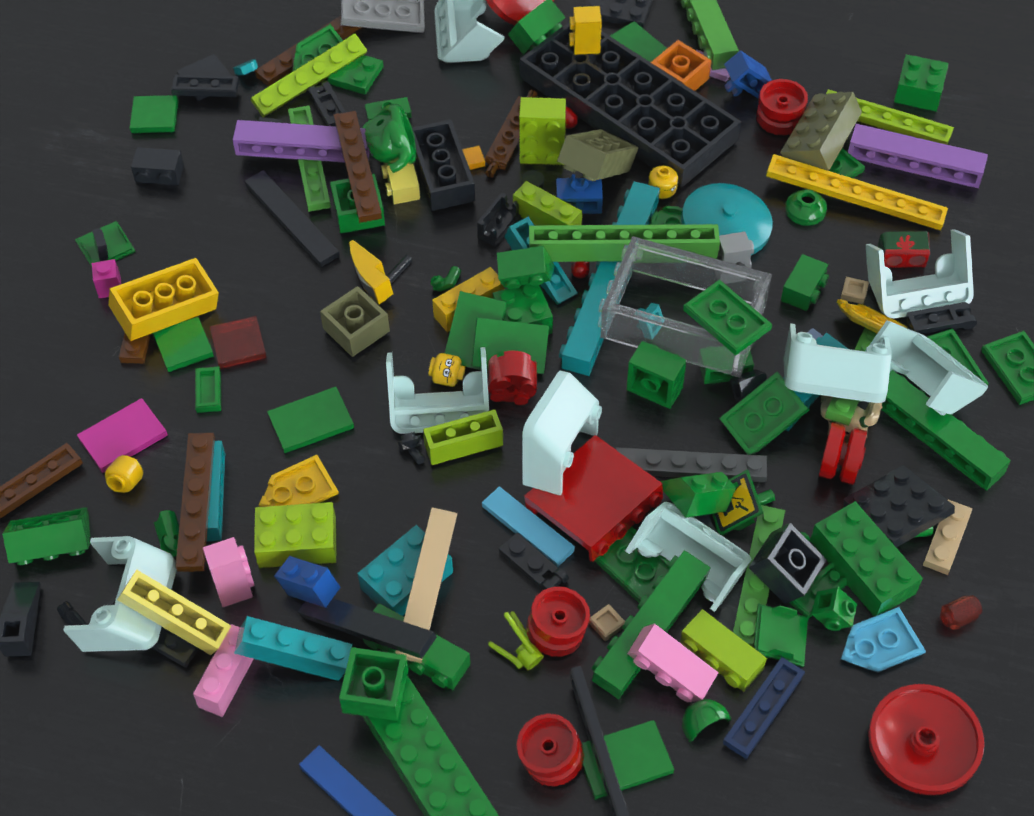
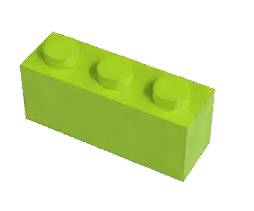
M527 181L513 194V202L517 201L521 217L524 219L529 217L532 223L537 226L582 225V210Z
M496 410L423 429L424 444L431 465L503 446V429Z
M703 609L682 630L680 643L725 677L726 682L734 688L738 687L745 692L764 670L767 658Z

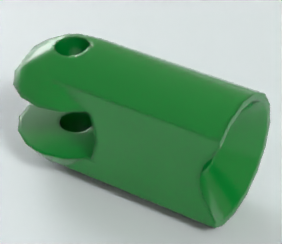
M161 511L158 520L154 522L160 548L174 557L177 556L178 519L174 511Z

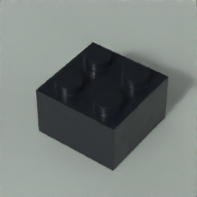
M789 523L770 533L748 568L786 604L805 596L825 563L826 558Z

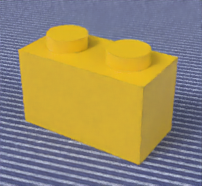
M600 6L574 7L573 16L569 17L570 30H573V33H569V45L574 46V55L600 54L602 23Z

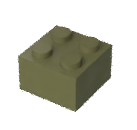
M358 286L320 311L323 329L352 357L390 332L388 314Z

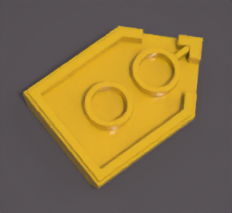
M842 299L837 300L840 310L847 317L877 334L887 320L907 328V326L868 306L849 304L848 301Z
M315 455L271 475L267 490L260 500L259 507L320 503L339 494V491L318 455Z

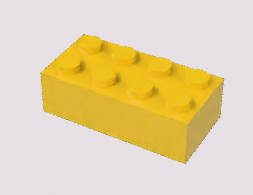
M197 258L110 288L108 306L129 340L133 341L215 310L219 292Z

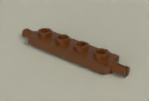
M529 90L526 97L536 98L537 92L534 91L533 93V90ZM520 96L515 101L486 155L485 162L489 165L485 171L487 177L489 174L490 178L494 177L497 169L505 170L520 142Z

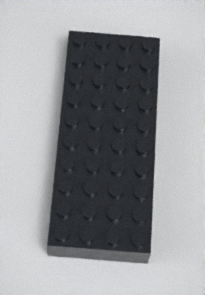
M568 22L520 58V78L549 98L566 99V107L571 108L578 118L594 129H601L639 147L635 157L651 168L662 165L673 168L677 172L678 186L681 188L739 140L740 120L603 31H601L600 54L574 55V46L569 45V33H573V30H570Z

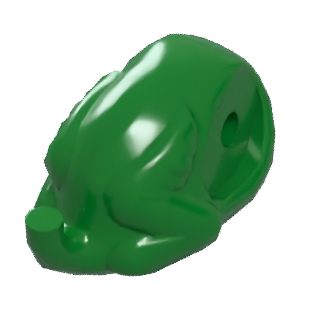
M399 104L385 106L366 126L365 138L371 156L390 166L391 171L395 173L407 164L415 162L416 143L412 126L403 107Z

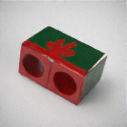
M927 231L882 233L878 241V248L884 252V265L887 268L926 267L930 256L929 232L928 234Z

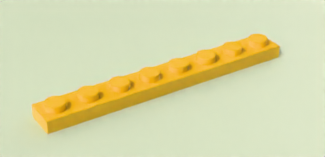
M773 154L766 174L767 177L937 230L942 229L948 210L947 207L775 154Z

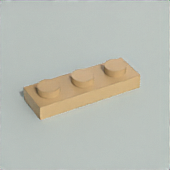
M951 500L948 501L955 506V513L939 522L923 566L946 575L949 574L972 512V508Z

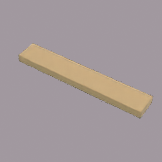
M436 508L431 509L403 622L430 630L457 513ZM396 650L395 654L407 655V660L422 663V659Z

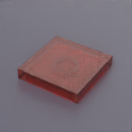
M256 316L210 326L220 368L267 358Z

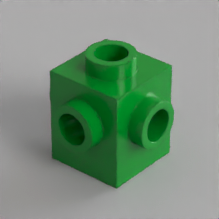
M838 587L817 591L812 615L824 624L827 629L838 631L842 628L853 627L857 603Z

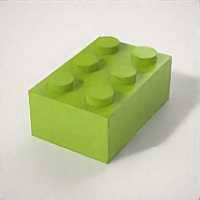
M521 97L519 116L520 164L564 165L557 160L565 141L566 99Z
M333 502L255 507L254 553L258 567L282 566L289 556L314 564L337 563L336 516Z

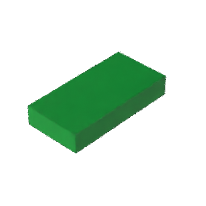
M219 366L195 369V409L197 413L221 411V371Z

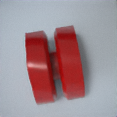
M776 79L765 84L760 91L757 108V121L760 127L775 135L791 134L807 108L808 94L804 87L789 79Z
M831 423L819 477L832 479L835 476L837 466L840 465L842 466L839 477L840 481L854 485L866 447H864L867 431L854 428L850 432L848 442H843L846 432L845 426Z
M551 587L539 593L532 604L526 624L527 636L531 644H534L541 653L549 656L563 657L573 653L581 645L590 620V610L585 599L576 591L566 587Z
M547 713L532 718L519 732L516 744L518 756L532 779L542 785L554 787L566 784L576 777L582 768L585 755L582 742L570 721L560 715Z

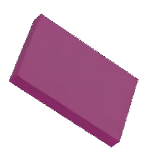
M142 398L77 434L79 441L102 473L106 471L117 457L122 455L131 457L168 436L165 428Z

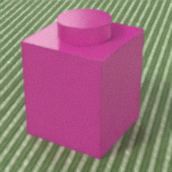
M115 259L91 263L93 282L99 298L109 297L110 288L121 285V276Z

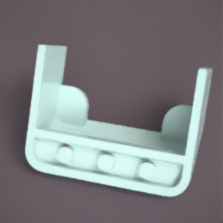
M439 0L435 6L437 52L440 60L446 63L482 61L504 40L503 35L476 20L479 15L485 12L487 7L486 0Z
M951 230L952 253L941 255L936 260L935 274L892 281V273L884 265L883 250L872 244H866L868 281L881 312L889 318L906 317L907 312L962 302L969 304L973 299L970 235L958 230Z
M887 320L869 345L883 343L884 337H888L892 351L890 371L893 370L896 373L904 374L931 396L926 405L943 416L946 413L952 415L982 396L988 388L986 383L935 342L920 333Z
M790 324L783 359L785 386L797 392L882 403L886 400L892 356L889 338L884 337L883 343H874L868 346L865 352L817 345L816 340L812 338L811 334L806 332L796 334L795 324Z
M485 347L480 348L482 371L468 373L463 379V391L415 394L414 384L410 378L394 376L392 353H387L386 368L390 424L392 429L400 434L414 431L415 433H423L424 428L489 411Z
M561 370L557 373L528 417L523 429V485L560 496L563 490V472L566 467L569 468L574 458V453L571 452V444L579 431L597 436L598 421L602 412V406H599V401L571 373Z
M663 502L646 516L625 552L630 554L638 548V552L647 558L662 555L669 561L675 555L679 557L685 550L710 566L708 578L701 588L704 592L703 595L708 600L714 602L710 608L714 612L725 600L752 560L748 553L696 518H685L679 509L669 502Z
M130 536L91 538L90 543L108 565L126 564L114 605H105L98 608L93 613L89 625L64 626L63 631L82 652L146 650L153 647L158 641L162 626L129 608L117 599L136 570L171 590L177 571L176 560L170 553Z

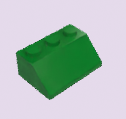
M88 508L10 521L2 533L8 562H17V565H25L37 558L53 560L58 558L59 554L69 553L70 556L83 554L90 546Z

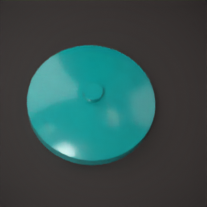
M725 183L709 184L693 191L686 199L681 213L682 225L718 224L719 236L745 231L748 240L753 242L754 254L766 245L773 226L772 216L768 207L757 195L745 188Z

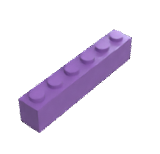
M237 120L233 137L235 155L344 162L336 126ZM360 128L366 154L369 159L370 152L366 143L365 128Z
M860 124L855 125L848 150L850 155L860 161L974 188H979L988 157V154Z

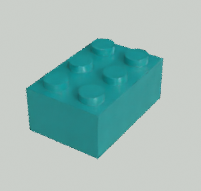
M417 525L357 573L360 589L377 605L380 603L402 616L406 613L425 537V532ZM449 554L441 582L453 573L452 557Z

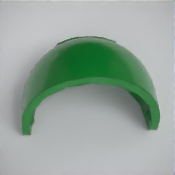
M703 699L688 706L682 718V729L688 741L692 742L695 736L706 726L720 719H725L729 723L731 722V717L726 708L719 702Z

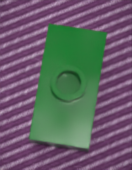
M404 97L365 104L368 121L372 120L385 106L391 104H399L403 107L407 117L412 118L408 98Z

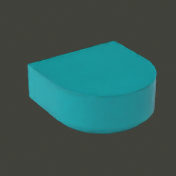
M253 59L233 67L236 75H245L256 70L258 65L256 60Z

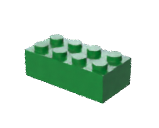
M856 501L814 525L810 542L826 558L829 564L832 563L834 565V570L839 572L840 577L847 580L848 587L874 617L889 611L917 593L923 580L922 576Z

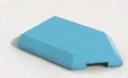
M897 607L854 624L851 627L841 659L875 672H880L926 653V650L900 608Z

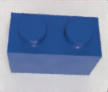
M292 556L287 558L274 575L287 595L324 608L328 606L341 588L328 568Z

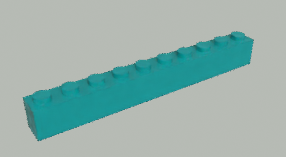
M634 181L631 189L626 190L624 206L620 205L618 209L617 223L613 222L612 225H650V219L659 203L660 188ZM597 261V271L591 274L589 280V291L585 290L582 296V308H577L574 327L570 326L568 329L567 344H562L559 352V358L562 359V369L587 376L590 375L635 261Z

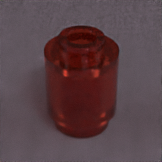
M963 595L943 605L940 618L946 627L957 630L978 619L979 615L982 614V606L974 595Z

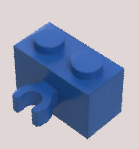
M741 50L724 64L731 78L725 84L727 92L732 91L735 97L744 89L756 98H759L762 87L769 81H772L766 67Z
M572 174L571 178H557L556 197L582 210V214L602 213V179L590 181L586 178H575V174Z

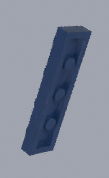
M781 657L726 735L723 744L747 759L804 677L805 671Z

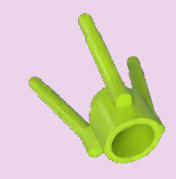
M512 611L510 614L505 612L504 617L523 643L516 650L517 658L492 641L488 645L513 662L518 669L524 666L527 670H531L544 656L534 644H531L527 631L515 612Z

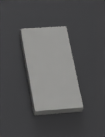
M341 0V25L424 33V0Z

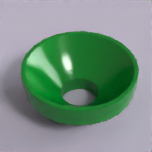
M805 189L796 191L788 197L785 211L786 215L793 222L810 226L818 224L825 218L827 204L819 193ZM808 196L811 197L814 200V202L805 203L802 201V198Z

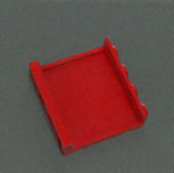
M594 435L574 453L571 466L569 468L566 467L563 472L561 496L533 488L524 498L528 510L533 514L541 513L589 550V559L593 562L598 556H603L617 539H622L628 529L635 523H640L648 511L656 508L662 502L663 486L652 475Z

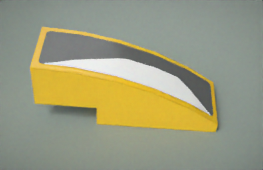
M352 240L349 242L350 252L357 276L370 297L378 304H381L393 295L391 283L385 275L382 262Z

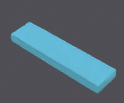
M500 486L482 502V507L512 532L515 534L519 533L557 567L575 551V546Z

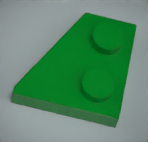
M363 55L329 75L328 82L331 85L366 95L383 68V60Z

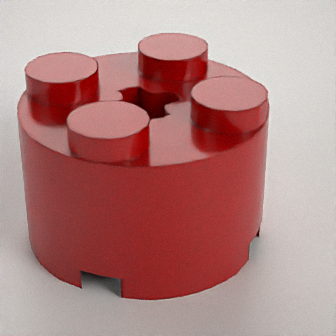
M505 351L504 356L497 357V354L492 356L488 362V392L490 399L495 402H514L517 405L527 404L528 399L533 397L537 391V362H533L529 354L521 351Z

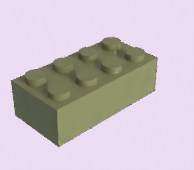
M854 92L820 93L814 95L781 150L782 156L829 171L862 113Z
M601 129L567 135L557 161L564 164L563 167L572 172L577 170L583 173L584 178L596 181L629 172L639 147Z

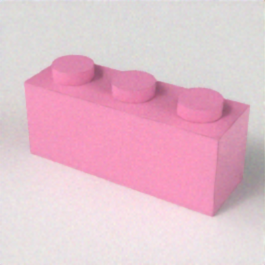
M232 537L203 547L222 608L252 598L250 588L255 586L243 545L237 547L235 538Z
M232 624L193 693L198 708L222 717L253 661V658L234 654L240 627Z
M656 624L643 627L627 653L634 658V663L638 667L651 671L656 675L655 679L659 683L672 687L677 691L676 695L686 702L703 700L718 674L716 670Z

